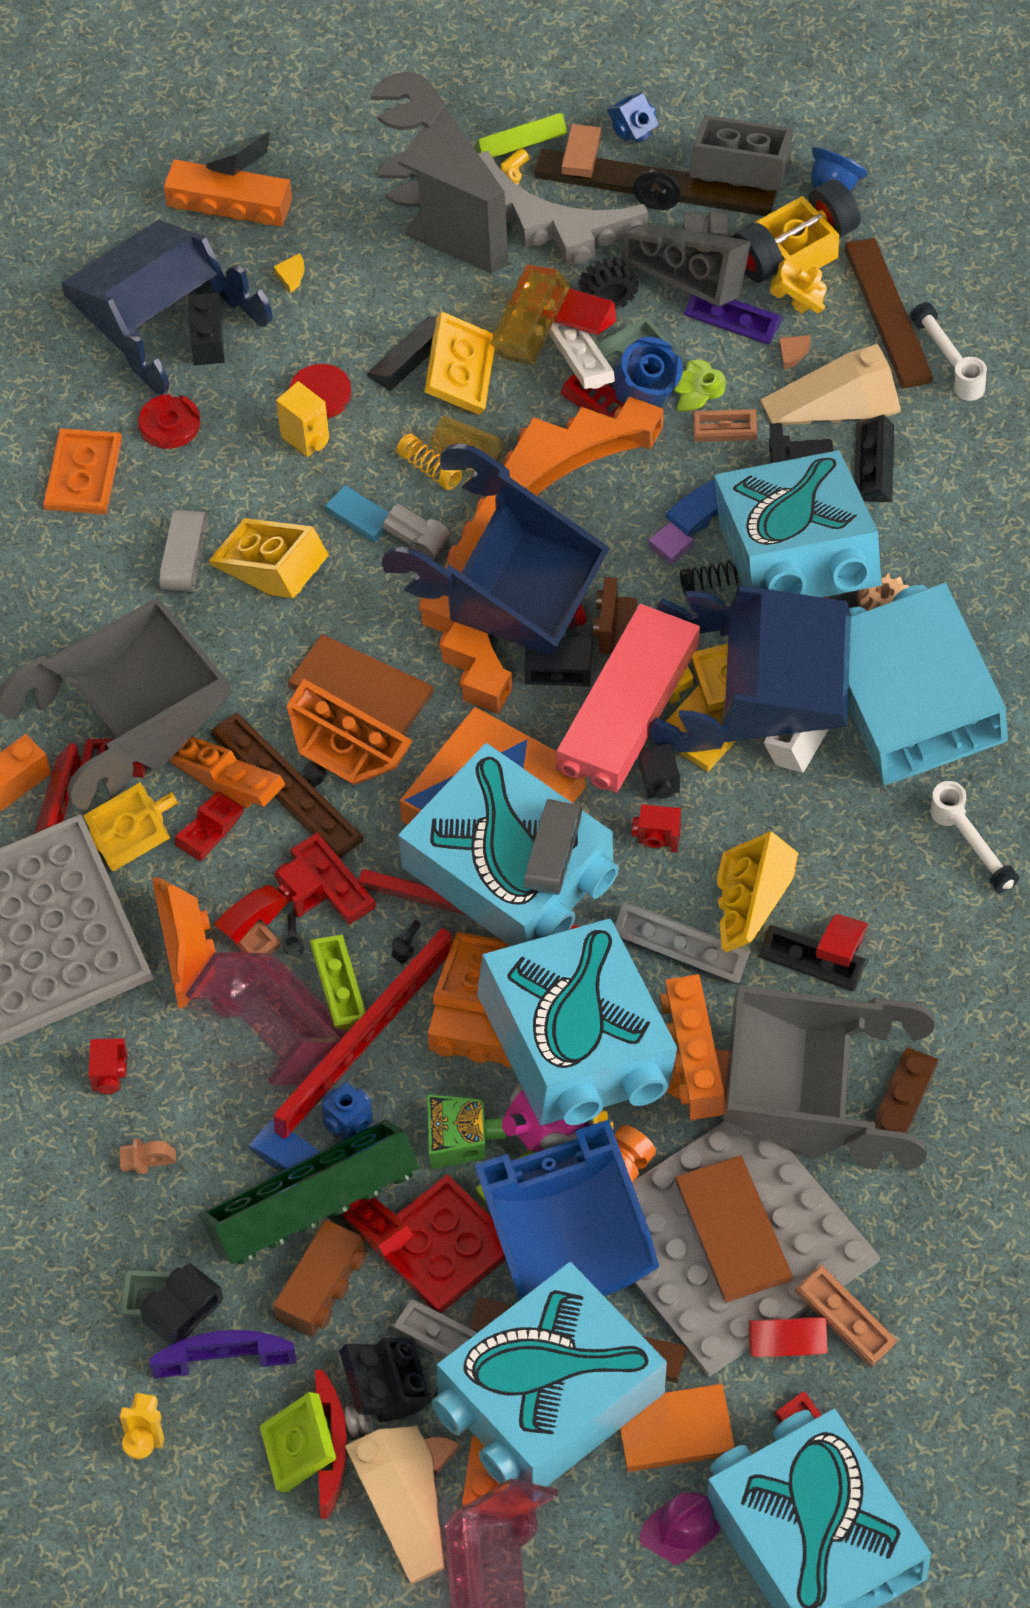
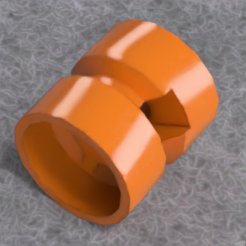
M621 1125L614 1135L633 1183L639 1176L638 1170H643L656 1155V1149L642 1132L629 1125Z

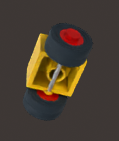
M836 179L825 182L810 192L809 202L804 196H801L746 226L744 229L737 231L732 236V238L751 241L745 274L754 282H762L770 276L778 274V266L784 259L805 271L811 267L819 269L838 258L839 238L855 230L860 225V212L854 197L843 183Z

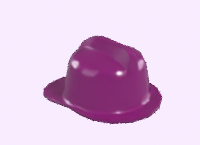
M696 1492L681 1493L674 1496L645 1521L640 1533V1544L674 1565H678L691 1558L710 1543L720 1531V1525L713 1516V1510L708 1497Z

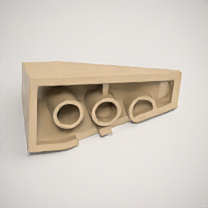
M878 344L847 353L760 399L770 422L782 423V425L810 424L812 421L831 420V423H842V420L852 419L865 421L883 414L887 417L901 412L890 366Z
M418 1426L378 1429L346 1445L347 1452L411 1585L445 1569L437 1509L438 1499L434 1481L433 1458Z

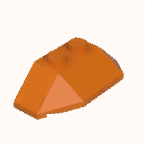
M306 679L302 680L286 706L299 754L352 785L395 770L413 742L405 735Z
M159 877L152 878L177 1005L178 1008H183L212 973L210 959L217 958L213 938L206 939L204 931L211 930L207 910L200 911L196 897Z

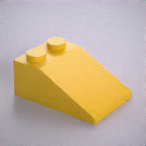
M244 518L208 561L211 566L269 595L294 598L300 593L302 587L311 576L319 570L320 565L329 554L312 526Z

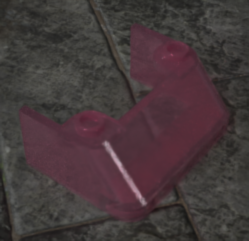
M214 952L185 994L189 999H210L214 1004L213 1008L224 1017H243L272 1047L280 1058L276 1062V1070L268 1079L271 1085L301 1084L349 1031L334 1028L330 1011L281 961L266 953Z
M509 1479L455 1511L449 1517L445 1528L451 1608H526L520 1547L527 1544L537 1532L538 1522L535 1509L558 1496V1489Z

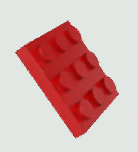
M446 1174L396 1215L408 1225L413 1234V1237L408 1239L399 1250L383 1256L368 1243L431 1309L439 1313L444 1312L506 1260L492 1217L449 1174Z

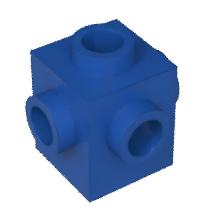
M643 93L628 95L606 109L613 121L612 127L614 132L623 141L635 140L636 143L650 137L652 135L650 130L659 125L656 119V111L647 102Z
M347 1082L338 1089H332L325 1096L321 1104L324 1118L322 1120L323 1124L332 1134L339 1135L344 1140L367 1129L373 1122L372 1101L362 1089L357 1088L355 1090Z

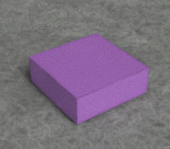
M670 522L651 537L648 543L652 550L672 565L694 546V539L684 534Z

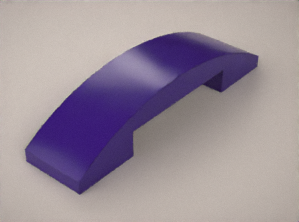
M225 1330L204 1333L176 1342L150 1358V1367L153 1378L156 1379L189 1375V1362L248 1355H258L261 1367L297 1364L294 1343L284 1338L257 1331Z

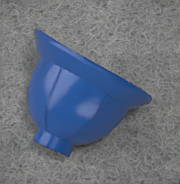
M820 147L811 148L815 160L811 174L814 188L821 186L829 180L836 179L851 191L859 180L868 176V172L864 167L842 155Z

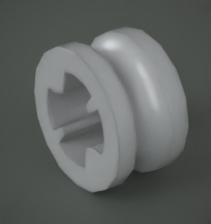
M352 1406L345 1407L346 1425L352 1438H358L361 1432L365 1435L373 1432L371 1415H358L356 1409Z

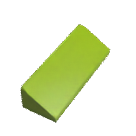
M558 113L480 138L474 145V149L477 153L489 151L493 158L565 135L567 129L562 113Z
M343 934L312 939L309 943L334 1028L350 1030L366 1010Z

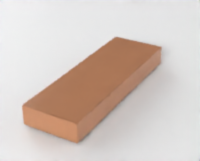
M822 1264L795 1289V1292L819 1316L826 1317V1323L871 1368L898 1342Z

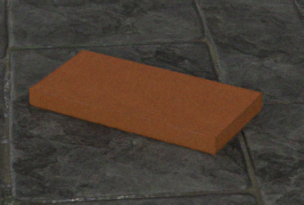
M323 634L288 681L289 688L296 691L302 680L306 679L405 735L434 693V686Z
M742 1155L675 1177V1183L725 1303L792 1281L793 1275Z

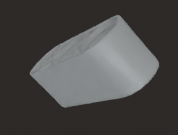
M174 509L160 570L161 590L194 592L195 587L192 584H196L201 561L198 558L201 559L206 537L203 532H207V512Z

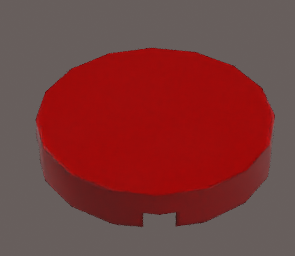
M314 364L301 369L293 377L289 386L290 389L299 381L324 400L327 419L340 414L352 398L351 383L346 373L338 367L328 364Z
M163 394L152 398L142 407L138 419L139 431L143 439L152 446L162 449L178 448L188 444L196 437L200 429V413L195 403L187 397L181 395L179 397H171V394Z

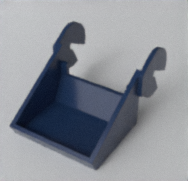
M159 219L61 282L64 295L124 353L131 369L158 395H163L169 390V380L158 358L150 365L146 363L144 342L136 328L205 282L212 288L214 293L219 292V296L233 309L239 306L259 326H266L273 319L270 304L263 290L261 289L252 297L249 295L245 269L238 265H233L228 268L226 276H224L207 237Z
M451 444L441 453L440 464L442 470L474 469L476 472L463 483L461 488L473 494L483 496L497 495L495 498L496 511L461 573L449 564L445 569L425 554L406 547H392L385 552L382 559L384 572H416L417 575L406 585L404 591L426 599H436L443 595L448 596L451 621L549 655L558 646L604 560L609 547L510 478L509 469L485 452L466 444Z
M739 585L730 607L726 606L716 596L698 591H686V598L694 614L688 613L685 608L663 598L657 604V610L700 626V633L720 631V636L728 635L725 707L721 714L720 724L716 719L707 714L679 710V717L687 731L682 732L678 727L655 717L650 723V738L655 744L671 743L672 749L675 752H698L721 749L724 742L847 727L851 611L846 601Z

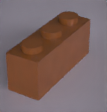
M325 1219L273 1305L275 1319L310 1337H314L319 1328L324 1329L331 1318V1307L335 1300H341L348 1290V1278L353 1270L359 1271L365 1262L367 1252L364 1249L363 1236Z

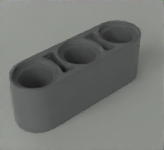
M547 799L525 874V888L556 895L560 894L581 821V805Z

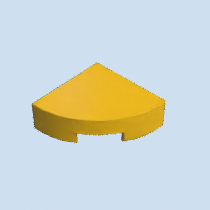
M300 253L274 266V273L290 293L299 287L305 271L304 261Z

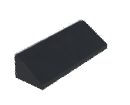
M263 133L238 142L208 162L206 168L231 176L236 175L267 153L270 133Z
M428 316L367 373V376L389 391H392L430 355L437 317Z
M884 414L856 423L854 482L863 501L892 502L895 426Z
M775 925L769 926L759 957L852 991H855L869 960L854 954L849 967L816 958L820 941Z

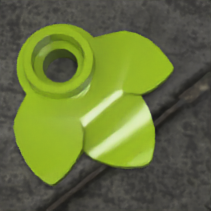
M699 359L688 361L686 371H683L681 380L673 391L681 394L677 403V411L687 412L696 410L704 406L708 399L720 397L726 388L724 374L719 370L712 369L707 361Z

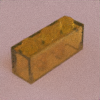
M527 264L522 276L518 280L510 302L506 305L505 313L498 328L494 331L490 343L501 358L534 365L570 288L569 283L559 270Z

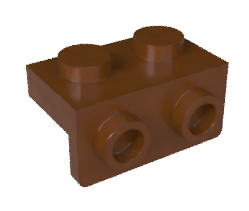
M605 577L603 590H597L596 609H601L600 617L594 616L593 636H599V653L612 654L637 610V599L618 597V578Z

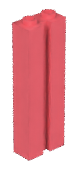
M639 604L558 747L556 770L571 778L581 779L582 776L589 777L595 787L618 793L650 735V723L655 717L659 719L699 646L700 626Z

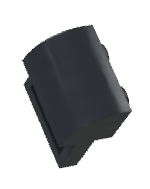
M383 1337L377 1344H345L339 1350L358 1415H378L380 1422H390L414 1415L431 1403L432 1400L413 1338Z

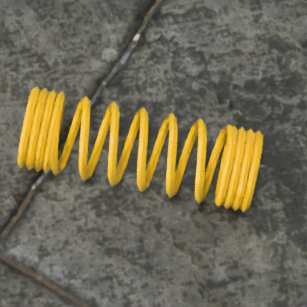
M412 433L407 434L399 441L396 448L397 454L404 459H408L409 463H414L416 468H420L421 472L426 473L429 478L432 477L434 482H439L442 488L448 491L458 485L462 478V471L441 469L435 474L440 464V454L434 456V450L428 451V445L422 446V441ZM426 447L424 454L416 460L419 452ZM432 451L430 459L422 465L425 457ZM415 455L414 461H410L409 458ZM439 456L436 464L431 469H429V466L433 459ZM421 460L420 466H417L416 463ZM426 464H428V465H427V468H426V471H424V470L422 469V467H424ZM434 469L432 475H429L428 472ZM440 473L439 480H436L434 477Z

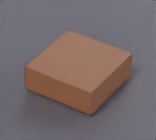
M261 920L255 923L238 944L234 942L254 966L281 948V942Z

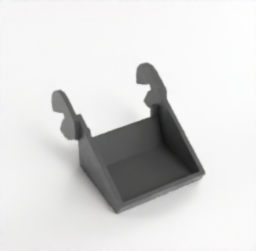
M412 72L395 73L383 78L375 86L371 100H401L402 98H408L410 102L407 104L401 103L378 115L377 120L385 126L397 130L415 129L423 125L406 151L388 159L383 164L379 173V178L407 179L410 176L417 178L416 181L407 182L385 194V198L394 204L406 207L420 206L419 212L405 230V235L489 273L505 267L509 264L504 190L450 115L444 101L429 80L420 74Z
M156 597L53 657L49 658L44 655L14 672L0 687V712L7 719L17 720L26 700L25 693L30 688H32L31 691L37 707L42 711L59 692L62 678L64 681L77 687L117 737L106 744L109 748L108 750L87 761L76 771L70 780L67 789L69 800L78 809L88 810L98 788L97 782L101 778H103L108 797L112 799L119 795L130 782L134 771V761L160 771L231 694V690L223 674L162 601Z
M739 985L733 1002L723 1120L810 1158H818L844 1145L850 1148L849 1154L853 1160L867 1168L878 1169L883 1159L884 1151L894 1152V1158L906 1171L917 1168L926 1161L927 1147L922 1140L914 1135L903 1132L875 1129V1122L845 1118L851 1036L862 1030L873 1038L886 1040L892 1028V1021L902 1022L903 1029L913 1041L926 1038L933 1032L935 1017L924 1006L907 1001L876 997L868 1002Z

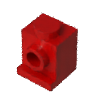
M641 804L640 816L633 817L632 837H638L639 844H645L650 848L670 846L671 852L678 853L681 831V808Z
M299 857L290 863L282 864L275 871L274 877L279 883L277 890L290 900L288 904L292 901L294 914L297 918L325 900L323 883Z
M125 1038L90 1039L89 1080L92 1091H98L102 1094H114L120 1090V1078L127 1077L126 1060H128V1050Z

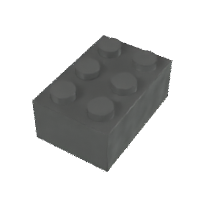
M704 115L693 144L690 177L700 178L707 182L719 181L730 183L733 186L745 185L758 187L765 191H780L791 160L794 128Z

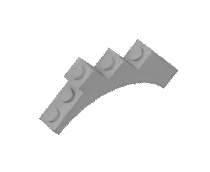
M489 151L478 153L505 192L506 224L514 222L525 248L534 245L541 246L550 240H555L566 266L575 263L583 264L589 259L595 258V247L609 246L614 241L624 239L625 232L648 223V211L644 204L622 209L588 210L570 208L548 202L530 194L512 182L497 166Z

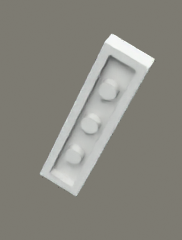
M551 321L546 322L548 334L584 389L600 388L604 384L615 382L613 369L587 332Z

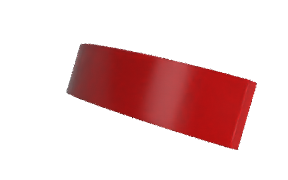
M315 1370L316 1394L320 1396L325 1417H331L332 1444L336 1459L333 1461V1470L318 1471L321 1520L329 1518L343 1487L347 1465V1449L345 1447L347 1445L343 1409L336 1390L323 1370Z

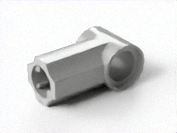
M399 503L394 505L382 525V528L409 544L411 549L425 554L432 560L436 558L450 538L449 530L441 522L433 519L426 521Z

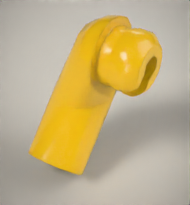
M522 148L518 149L500 165V169L517 185L522 177L519 168L530 159L528 153Z

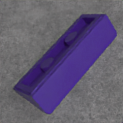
M691 294L684 312V316L768 345L771 343L783 320L778 314L737 300H732L718 307Z

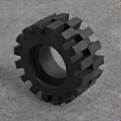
M614 256L611 261L610 257H606L602 263L597 260L594 262L596 266L592 267L589 265L586 268L587 273L582 272L580 275L581 279H579L578 283L581 292L611 300L615 304V309H618L617 306L620 304L622 307L626 306V300L632 301L635 298L633 294L638 293L637 287H639V283L630 263L624 258L620 260L619 257Z

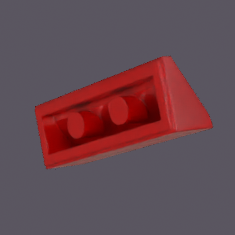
M541 281L524 308V313L594 335H599L616 322L615 304L613 301L547 281Z
M70 743L55 760L34 834L64 821L69 803L67 789L71 778L80 765L76 743Z

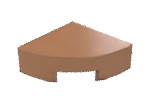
M810 335L779 338L783 369L796 366L808 354L810 350Z
M444 1437L424 1439L433 1458L434 1473L438 1474L458 1451L460 1445L456 1441Z

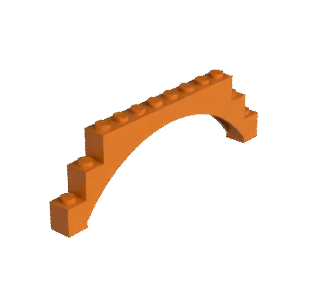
M629 396L624 406L617 408L614 418L581 407L576 417L569 419L566 429L533 417L529 426L521 430L514 451L510 450L507 453L504 466L509 469L510 478L537 496L558 479L594 460L640 447L651 449L664 427L663 408ZM497 495L486 496V498L482 497L476 507V515L472 521H467L463 528L460 542L458 545H453L449 551L445 569L449 564L460 573L462 572L496 511L495 498ZM443 595L436 599L421 598L419 611H421L422 624L444 632L439 642V649L442 651V662L464 670L459 686L462 687L463 700L499 714L513 689L512 672L503 669L492 648L488 634L451 621L448 596Z

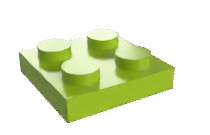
M306 1393L260 1425L276 1491H290L336 1459L319 1394Z

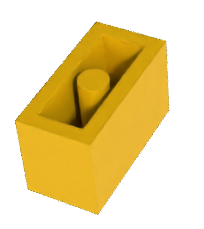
M298 381L276 399L281 437L308 457L314 451L322 450L330 439L326 405L324 400Z

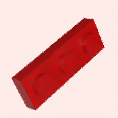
M318 832L290 849L291 857L293 859L299 857L323 883L324 897L348 925L376 908V903L372 896Z
M375 1197L368 1200H362L361 1198L351 1203L349 1210L340 1214L344 1222L359 1235L363 1236L383 1256L399 1250L408 1239L413 1237L408 1225Z

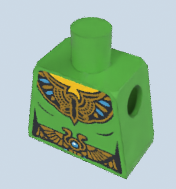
M427 1095L431 1169L485 1159L486 1140L506 1139V1134L502 1128L503 1118L485 1119L484 1101L472 1098Z

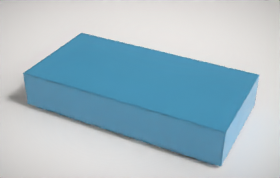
M346 485L325 505V510L328 514L374 543L387 531L382 528V525L389 512Z

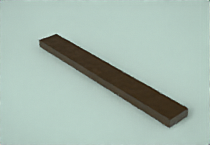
M541 149L534 171L535 178L634 194L633 184L641 171L649 172L654 168L656 172L661 173L665 170L666 175L669 177L676 176V183L681 185L679 202L759 216H767L773 212L778 193L777 190L765 191L758 187L733 186L730 183L719 181L707 182L700 178L690 177L691 173L596 158L592 178L562 174L565 152ZM654 183L653 187L656 188L658 192H660L661 196L663 189H660L658 185Z

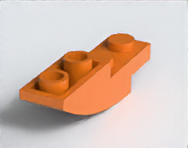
M193 736L169 760L176 767L213 792L217 793L219 791L245 808H248L252 803L265 807L285 786L280 775L239 761L231 750Z

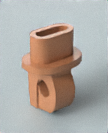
M137 1138L134 1139L133 1144L120 1146V1168L122 1172L136 1170L138 1174H145L150 1166H164L176 1163V1150L164 1141H151L144 1144L141 1139Z

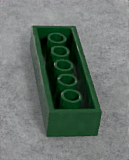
M384 1119L199 1213V1216L216 1252L230 1264L236 1263L240 1265L255 1258V1252L267 1246L268 1248H275L282 1245L288 1240L287 1236L298 1230L300 1232L309 1231L319 1224L318 1220L330 1214L331 1216H337L350 1209L351 1203L361 1198L362 1200H368L376 1197L382 1192V1187L392 1182L400 1184L409 1180L413 1176L412 1172L421 1167L404 1130Z

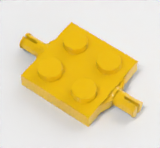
M140 782L83 815L89 827V832L97 851L104 856L109 868L115 871L170 839L163 824L162 812L179 803L172 791L159 800L154 801L149 797L145 787Z

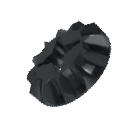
M652 168L649 172L641 171L639 176L635 178L633 193L636 199L647 208L668 210L676 206L681 197V185L676 183V176L669 177L666 175L665 170L660 173ZM654 183L657 184L660 189H663L661 196L660 192H658V190L653 187Z

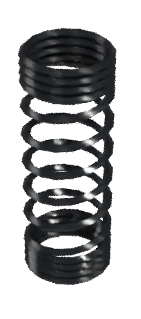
M728 560L725 568L724 564L719 562L716 569L714 564L711 563L709 572L702 565L700 573L696 567H693L692 571L690 568L680 570V581L684 594H686V591H696L694 569L697 572L703 591V568L707 574L710 588H713L711 567H713L716 573L718 585L721 588L720 564L724 570L727 585H730L729 563L734 572L736 584H738L735 564L733 565Z

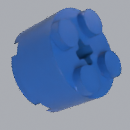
M643 337L625 349L613 369L615 396L620 402L625 403L630 396L661 407L668 400L680 382L683 373L682 361L679 355L676 356L671 350L672 346L656 337Z

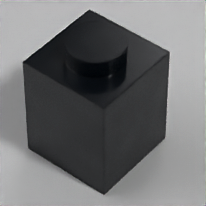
M671 743L642 748L639 753V768L647 799L654 797L666 799L675 793H680V774Z

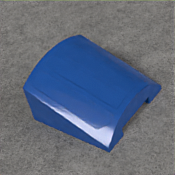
M609 1120L576 1130L577 1139L513 1161H510L509 1155L505 1154L474 1165L519 1300L569 1262L604 1297L637 1282L660 1267L650 1230Z

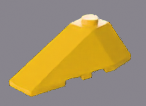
M772 831L726 850L722 854L717 874V886L722 889V897L718 899V905L724 914L720 921L721 947L726 953L752 942L795 874L798 852Z

